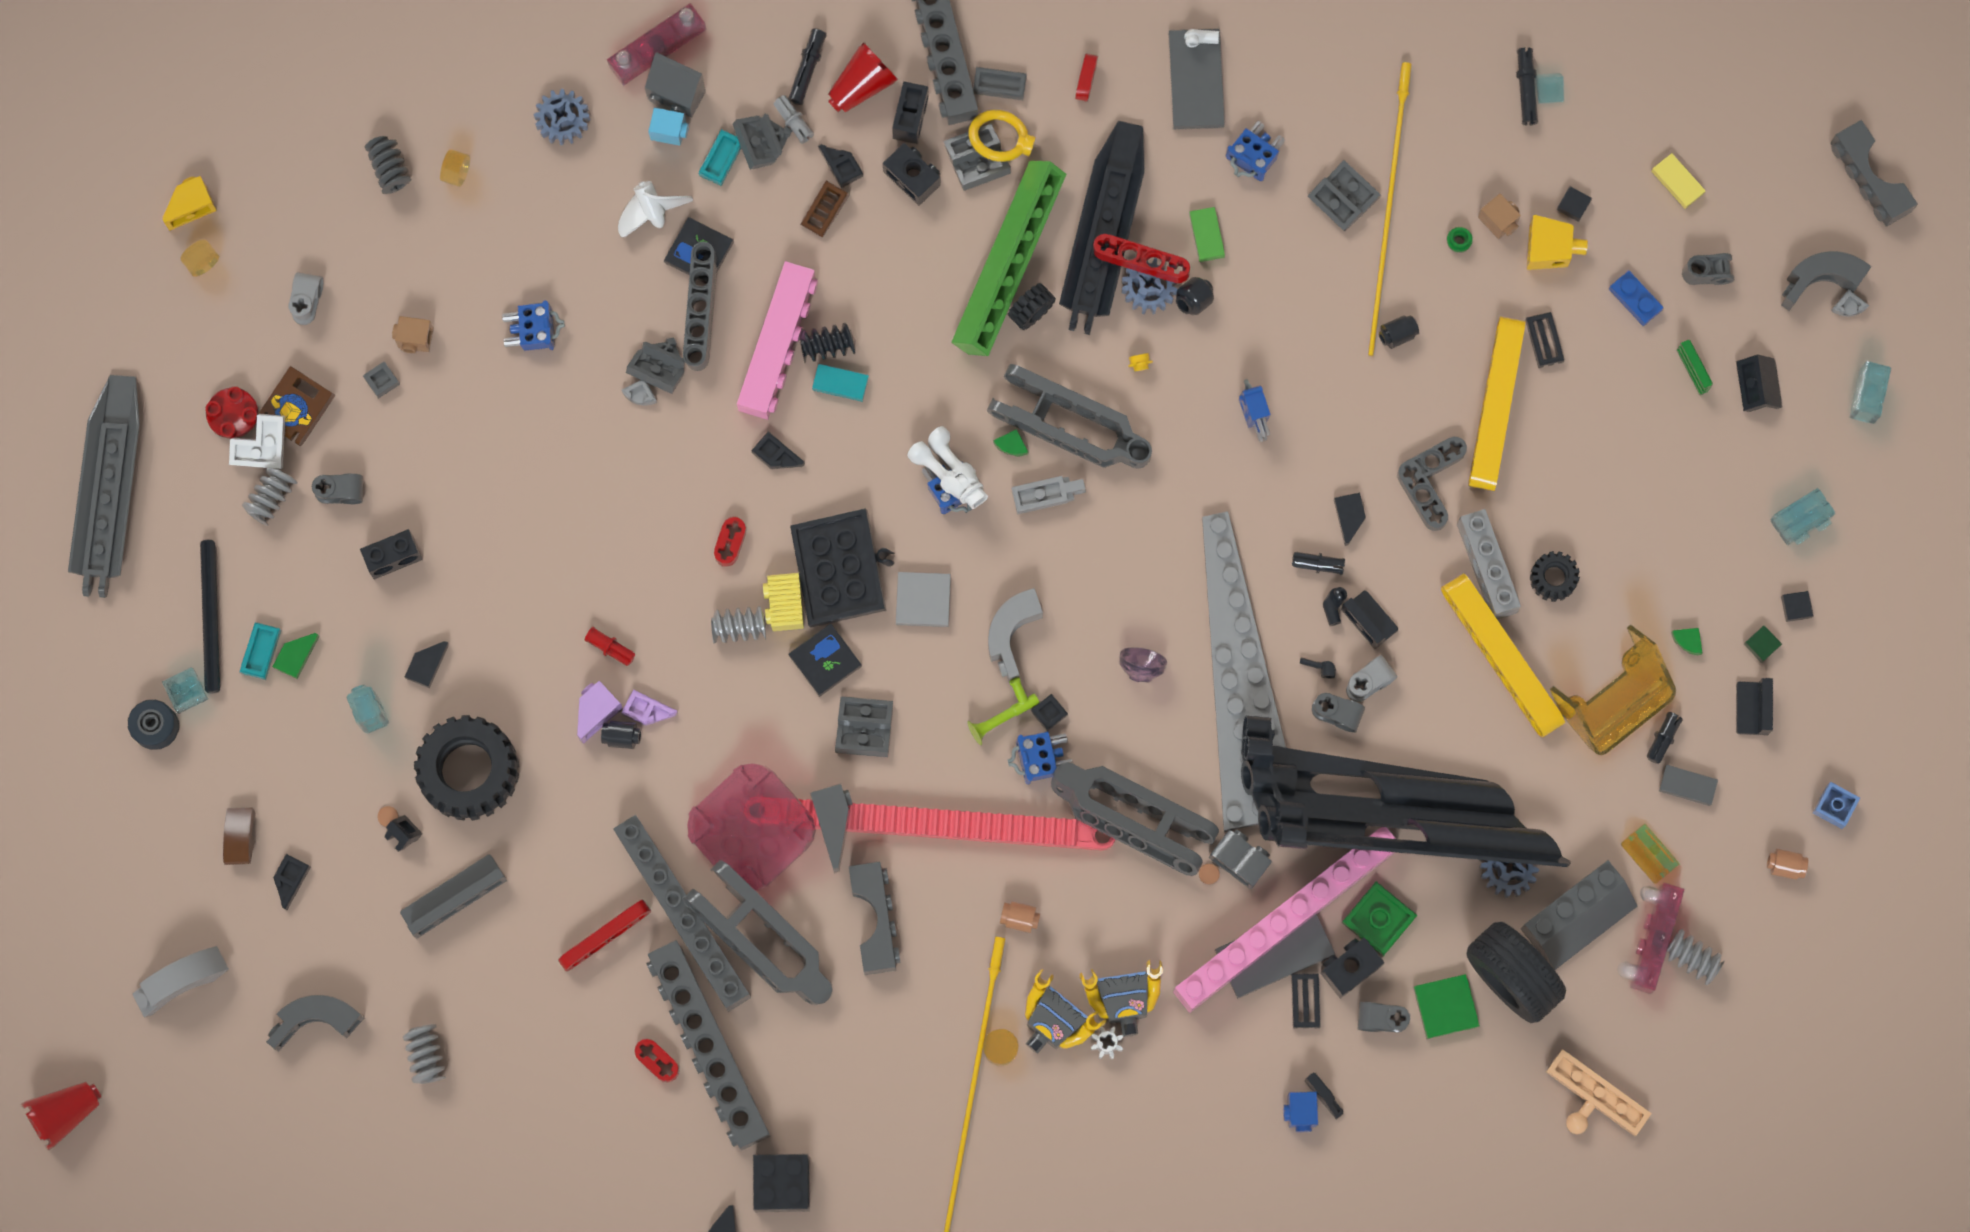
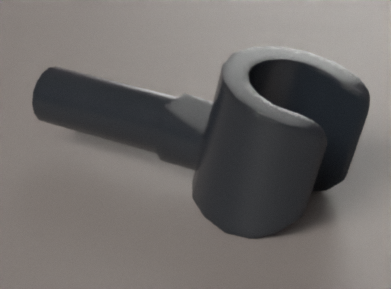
M881 548L876 554L877 562L888 567L893 566L895 562L886 559V557L895 553L887 548Z
M1301 657L1300 664L1321 669L1322 678H1335L1336 668L1331 661H1323L1321 663Z

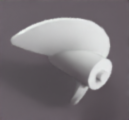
M642 181L634 188L635 195L621 215L618 232L622 238L626 237L647 220H650L655 227L662 228L665 223V210L692 202L693 198L692 196H658L652 181Z

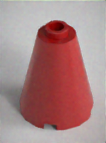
M862 43L829 91L828 95L831 98L828 102L837 112L842 109L846 113L894 84L898 78L866 44Z
M83 1082L21 1103V1106L24 1109L29 1108L30 1111L26 1113V1116L40 1140H48L49 1143L45 1147L49 1151L100 1105L98 1099L102 1097L94 1084L89 1086L87 1082Z

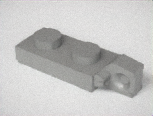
M1062 476L1011 488L1017 515L1074 501V495L1086 493L1083 479L1070 482L1069 477L1063 478Z

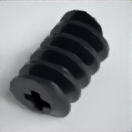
M846 323L842 324L841 331H839L835 324L832 325L831 333H829L825 326L822 327L821 335H819L815 328L812 329L810 337L805 330L801 332L800 344L804 363H806L807 355L815 362L818 353L823 360H826L827 352H830L833 358H836L837 350H840L843 356H846L847 349L850 348L853 354H855L852 332Z

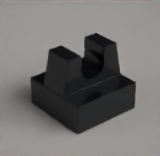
M404 815L390 821L386 826L387 832L384 837L387 841L395 837L399 841L395 849L399 852L413 842H416L423 833Z

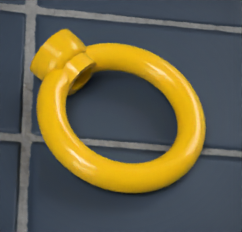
M988 110L980 113L972 120L968 132L973 148L983 157L998 162L1011 161L1022 154L1030 157L1036 138L1028 134L1026 126L1017 116L1003 110ZM990 120H1001L1009 123L1018 133L1017 145L1013 149L1003 152L986 147L979 138L981 125Z

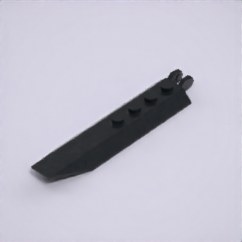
M1118 121L1094 161L1059 305L1073 311L1069 324L1070 331H1075L1077 328L1079 313L1088 315L1084 326V334L1087 335L1091 333L1094 317L1110 315L1121 266L1098 259L1094 254L1093 245L1096 237L1102 234H1109L1125 240L1129 238L1145 172L1143 126ZM1105 244L1101 247V250L1105 251L1109 248V244ZM1117 247V251H1115V255H1118V249H1119V247Z

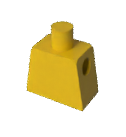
M1533 215L1529 224L1526 269L1568 267L1572 254L1586 255L1588 241L1573 238L1574 226L1572 224Z

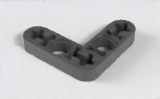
M1459 437L1448 438L1401 464L1397 473L1401 486L1423 523L1432 531H1438L1445 527L1448 521V513L1428 478L1463 459L1467 451V445ZM1450 444H1453L1454 447H1460L1459 455L1452 452L1444 459L1443 454L1450 450ZM1427 456H1436L1439 459V466L1436 468L1428 467L1425 464ZM1406 468H1408L1409 471H1415L1413 478L1416 483H1418L1420 480L1422 481V483L1417 484L1413 489H1410V487L1413 486L1412 479L1409 476L1406 478L1403 476L1405 474ZM1421 489L1426 490L1430 495V499L1427 502H1420L1416 499L1415 493ZM1433 502L1436 504L1432 507L1434 514H1441L1442 516L1439 524L1436 521H1430L1432 513L1428 507Z

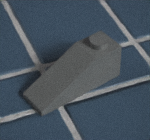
M841 784L810 793L834 873L840 871L850 815L848 806L853 805L849 790L843 791Z

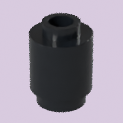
M1403 315L1381 325L1379 338L1384 346L1393 349L1413 340L1419 334V327L1413 316L1406 317Z
M622 721L603 723L601 731L602 744H607L608 747L634 749L636 744H640L641 728H637V723Z

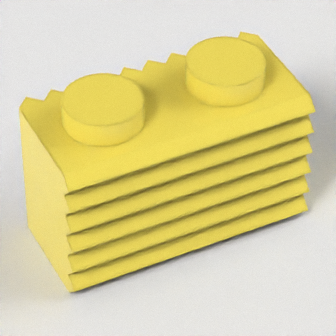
M799 573L767 575L768 583H763L764 599H769L770 608L765 609L766 625L771 624L772 630L775 632L804 629Z

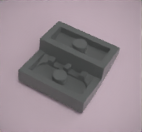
M992 124L980 127L979 138L982 143L992 150L1003 152ZM968 132L944 141L963 191L1011 174L1007 161H993L980 155L971 145Z
M1345 160L1308 195L1344 231L1353 225L1382 196Z
M841 696L835 753L888 757L893 701Z

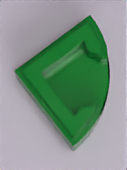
M1017 429L993 440L994 445L1001 452L1017 457L1028 454V450Z
M1699 628L1673 630L1671 632L1674 642L1683 650L1692 655H1702Z

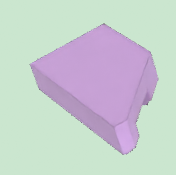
M633 689L621 713L647 726L674 717L678 712Z

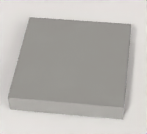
M898 572L896 625L948 627L951 574Z

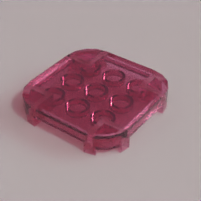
M751 763L735 768L734 772L701 803L691 809L688 814L687 836L691 843L699 848L713 866L719 860L724 861L755 891H760L770 885L809 848L814 841L816 828L815 821L810 812L775 772L767 766Z

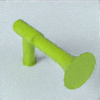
M1020 677L1009 681L1017 697V703L982 723L974 724L970 721L967 722L971 734L979 745H982V739L987 732L1039 704V700L1034 693L1027 697Z

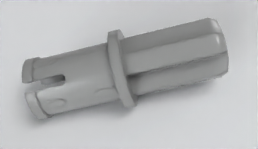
M785 95L775 100L774 106L786 121L785 125L792 129L801 144L809 140L808 136L810 138L814 136V133L802 119V113L796 111Z

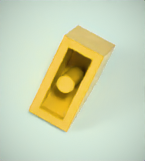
M201 176L186 178L182 181V184L176 186L162 217L169 231L217 211Z

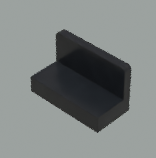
M1757 354L1736 361L1743 411L1752 412L1764 407L1782 408L1775 359Z
M1366 590L1354 599L1350 598L1341 608L1342 612L1374 649L1378 648L1398 631L1396 624Z
M1762 678L1759 682L1739 681L1736 684V733L1768 736L1773 731V678Z

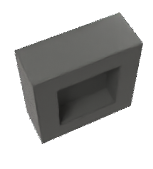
M382 362L363 375L378 399L400 385L385 362Z

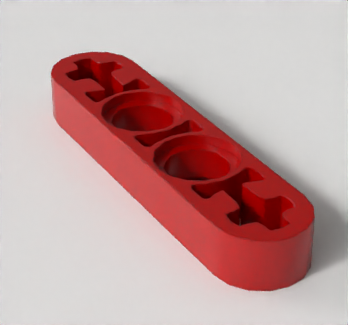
M1109 234L1099 235L1094 240V254L1100 260L1173 283H1183L1190 276V264L1183 257ZM1105 244H1109V248H1107L1105 251L1101 250V247H1103ZM1117 247H1119L1118 255H1115V251H1117ZM1126 250H1133L1137 256L1132 260H1127L1122 254ZM1158 258L1161 264L1155 268L1150 267L1147 264L1148 259ZM1166 262H1169V266H1167V271H1165ZM1178 266L1183 267L1179 274L1174 273V269H1177Z
M644 900L636 902L563 954L558 959V962L565 972L570 971L650 914L651 909Z

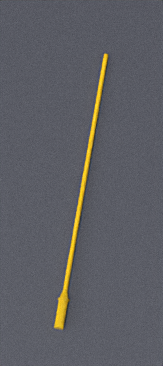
M1408 62L1401 64L1399 89L1397 91L1399 109L1369 356L1374 354L1404 103L1407 96H1409L1412 64Z
M995 937L990 967L988 968L990 982L944 1232L950 1231L995 980L999 972H1001L1000 967L1005 945V938Z

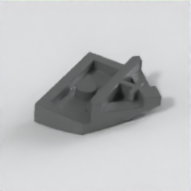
M766 113L762 117L736 119L732 123L750 170L774 164L782 154V149L792 133V130L787 126L783 128L770 120L769 115Z
M667 338L666 342L656 344L643 342L642 349L636 352L627 365L626 373L673 394L685 372V361L679 355L675 338Z

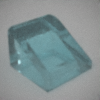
M1560 73L1542 74L1535 77L1538 103L1564 102L1563 76Z

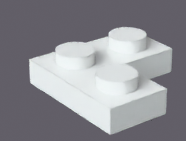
M258 414L256 440L230 439L229 465L283 468L285 416Z

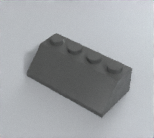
M1607 860L1530 919L1520 929L1553 969L1556 970L1638 906L1625 880L1610 861Z

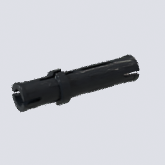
M811 29L805 49H802V60L790 95L788 96V100L794 104L803 105L816 63L821 60L822 55L820 52L827 36L822 30Z
M1526 47L1517 49L1519 70L1516 72V77L1520 83L1522 125L1527 126L1529 122V126L1538 124L1535 92L1537 70L1534 69L1533 48L1528 47L1526 51Z

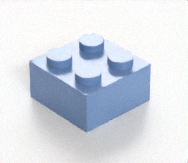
M1830 782L1821 795L1813 814L1843 829L1846 827L1860 797Z

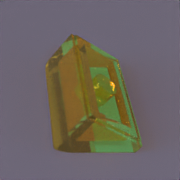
M1643 824L1621 843L1624 850L1654 884H1657L1680 865L1646 824Z

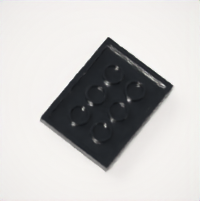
M866 508L790 525L808 626L810 628L887 611L868 510Z

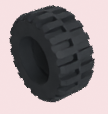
M462 715L461 719L457 720L454 717L446 719V724L441 726L438 723L433 726L435 731L430 735L426 733L422 738L424 744L422 747L418 746L415 754L418 758L417 761H414L417 785L427 801L447 817L453 816L456 820L462 821L465 818H470L472 821L479 820L480 816L484 814L488 817L494 814L493 810L498 806L502 808L506 804L505 799L508 795L512 797L515 791L514 784L519 779V773L517 772L519 760L516 756V751L506 734L493 722L488 723L485 718L477 716L476 719H473L470 715ZM465 745L481 747L488 753L492 764L491 772L486 781L478 788L470 791H456L445 782L442 773L443 764L448 755L455 749Z

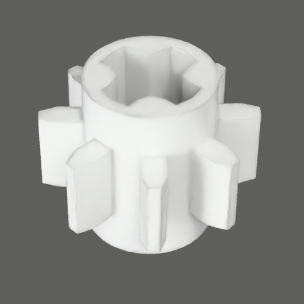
M1102 1026L1100 1027L1101 1034L1099 1036L1092 1034L1091 1038L1097 1041V1044L1093 1045L1091 1050H1099V1059H1102L1104 1054H1109V1057L1114 1059L1113 1052L1115 1050H1123L1121 1046L1117 1045V1042L1123 1039V1035L1116 1037L1114 1034L1115 1027H1112L1110 1031H1105ZM1112 1038L1111 1043L1114 1047L1102 1048L1103 1043L1100 1039Z

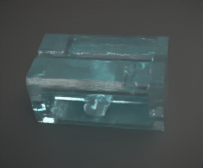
M1866 361L1860 368L1849 416L1851 419L1875 424L1877 419L1881 417L1882 404L1886 395L1891 367Z
M1817 488L1774 514L1770 520L1786 545H1790L1793 542L1799 545L1810 538L1809 532L1817 528L1820 532L1831 525L1830 519L1835 515V511L1829 502L1826 501L1821 490Z
M360 685L351 690V693L346 698L356 723L364 733H371L389 724L381 700L372 687Z

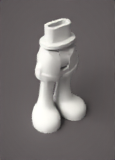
M943 426L938 427L928 438L929 447L922 441L917 442L910 448L907 456L912 463L924 465L933 471L941 480L940 486L946 493L952 494L962 504L967 503L972 509H975L987 500L988 495L983 491L984 487L976 476V470L969 463H962L951 452L949 448L950 432ZM931 450L940 456L952 471L945 469L933 456Z

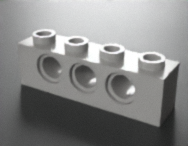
M1483 509L1461 516L1457 527L1486 604L1497 619L1516 614L1521 605L1486 510Z

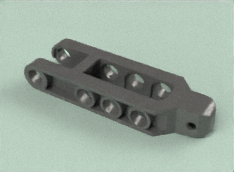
M1010 364L1004 378L1013 385L1039 396L1040 399L1033 413H1030L1015 405L1011 407L992 398L987 408V412L990 415L1103 468L1122 462L1130 467L1139 469L1149 463L1152 455L1151 445L1146 439L1133 433L1126 415L1018 365ZM1051 404L1059 405L1115 431L1118 439L1113 449L1103 450L1088 443L1089 440L1086 438L1082 440L1065 432V429L1062 427L1058 429L1043 422Z
M1067 762L1059 765L1054 771L1051 788L1058 796L1069 802L1075 819L1182 874L1195 876L1203 864L1201 856L1193 850L1167 838L1166 835L1172 829L1188 838L1191 836L1203 843H1210L1212 845L1219 833L1218 827L1213 822L1104 766L1084 770L1075 764ZM1097 788L1114 797L1113 800L1117 802L1120 800L1138 809L1137 812L1141 814L1144 812L1160 821L1156 831L1091 799L1088 793L1089 790Z
M719 860L710 871H714L727 885L725 888L740 901V904L725 918L695 889H692L683 898L685 904L777 993L796 992L803 1000L812 1005L828 1001L833 989L829 980L819 972V952L734 869L724 861ZM751 910L765 922L764 925L767 928H772L784 940L783 944L786 947L790 946L803 959L804 968L795 978H787L736 928Z

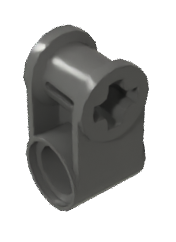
M1728 253L1695 255L1684 266L1682 277L1685 282L1691 285H1725L1734 282V275H1731L1730 266L1732 255ZM1691 266L1698 267L1701 270V274L1694 273Z
M360 474L320 475L312 482V491L316 499L323 504L363 503V476ZM328 485L329 489H326V493L322 494L320 490H323L324 486Z
M1322 693L1313 702L1311 710L1314 717L1318 720L1335 725L1342 730L1356 733L1365 706L1331 693ZM1323 702L1328 703L1327 707L1329 709L1326 712L1322 711L1321 704Z
M1373 1002L1359 1003L1358 1030L1402 1032L1410 1023V1014L1402 1006L1383 1005ZM1397 1012L1400 1013L1401 1018H1405V1021H1402L1399 1026L1395 1025V1021L1390 1020V1017H1394Z

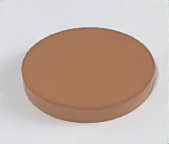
M390 806L380 809L377 815L379 823L384 827L391 820L399 817L396 809Z
M1205 864L1200 868L1199 878L1203 883L1210 885L1219 879L1220 872L1215 865Z

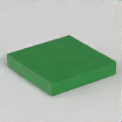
M1376 881L1342 921V924L1359 938L1363 939L1365 937L1374 950L1384 957L1418 915Z
M1466 974L1413 987L1426 1039L1480 1026Z

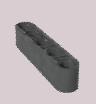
M708 242L695 244L691 252L683 359L688 367L694 371L705 369L709 363L717 254ZM705 250L711 252L708 260L700 261L698 259L700 252ZM700 276L709 277V281L705 286L700 287L696 285V281ZM699 301L707 303L706 308L702 312L694 310L695 304ZM695 327H704L705 331L702 336H692V330ZM701 352L702 359L699 362H690L692 353Z

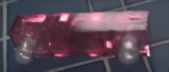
M689 3L607 59L608 66L624 86L651 68L656 52L667 57L706 30L705 22L692 4Z
M1663 883L1659 889L1644 886L1640 890L1641 899L1654 904L1652 914L1648 913L1644 921L1643 928L1647 929L1645 938H1640L1636 948V954L1639 955L1637 965L1630 962H1622L1617 968L1618 974L1621 977L1632 980L1630 988L1652 994L1655 991L1685 889Z

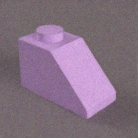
M600 681L595 685L591 683L581 692L583 696L579 698L577 736L583 744L602 728L603 723L609 722L623 709L621 703Z

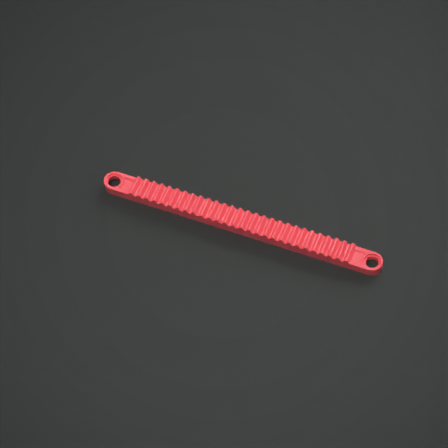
M753 797L748 800L744 808L748 821L755 825L821 830L813 801L810 799ZM853 803V805L848 806L850 815L847 832L1089 850H1107L1114 845L1116 840L1110 837L1108 842L1099 843L1095 838V833L1098 830L1077 819L962 812L947 809H921L893 805H867L864 803ZM755 804H762L766 809L765 814L760 818H755L750 813L751 807Z

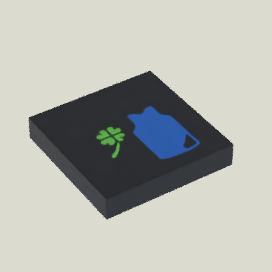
M688 217L666 255L664 263L689 275L692 248L699 242H708L717 254V273L734 244V239ZM707 250L700 252L698 259L700 261L708 260L711 252ZM700 276L697 280L707 284L709 277Z
M831 623L788 654L819 697L862 667V664Z

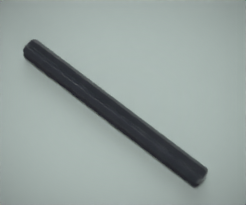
M202 540L200 542L204 687L207 693L212 694L220 691L216 545L213 540Z

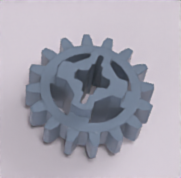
M564 89L560 90L559 95H556L552 90L549 99L543 95L542 100L544 104H536L539 112L534 113V118L538 121L535 125L537 130H541V136L545 138L549 135V141L552 144L556 139H559L560 145L564 144L565 139H568L571 144L574 143L573 137L575 135L581 139V129L588 130V125L585 122L590 121V115L587 113L589 109L587 104H583V97L579 96L575 99L574 91L565 95ZM573 107L578 110L579 117L573 113ZM546 117L548 118V120L552 121L551 127H549L546 124Z
M1154 258L1152 263H1148L1147 261V264L1150 267L1155 268L1159 266L1157 264V258ZM1126 269L1128 277L1122 278V283L1126 285L1122 287V294H1128L1125 297L1126 303L1133 301V310L1140 306L1142 307V314H1145L1147 309H1151L1152 314H1156L1157 307L1164 311L1166 309L1165 302L1173 303L1171 295H1176L1177 288L1172 286L1177 285V283L1165 280L1167 289H1164L1165 286L1161 284L1160 278L1132 269ZM1133 282L1135 283V286L1139 289L1137 294H1135L1133 290ZM1151 283L1154 284V287L1150 286L1148 289L1145 288V284H1146V285H1150Z
M1486 860L1487 862L1480 864V868L1486 870L1481 875V879H1489L1486 887L1495 886L1496 895L1501 890L1504 891L1505 898H1508L1512 891L1516 897L1520 896L1521 888L1526 892L1529 891L1530 886L1527 882L1534 884L1537 879L1532 874L1539 872V868L1533 867V864H1526L1527 869L1521 863ZM1508 863L1513 864L1512 869L1514 871L1510 874L1506 872ZM1492 868L1497 870L1498 880L1494 876ZM1514 879L1522 881L1516 885H1507L1509 881Z

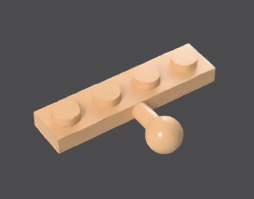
M1563 1049L1546 1071V1073L1586 1101L1579 1112L1570 1114L1566 1120V1126L1573 1134L1585 1132L1588 1127L1587 1118L1594 1108L1633 1136H1637L1652 1114Z

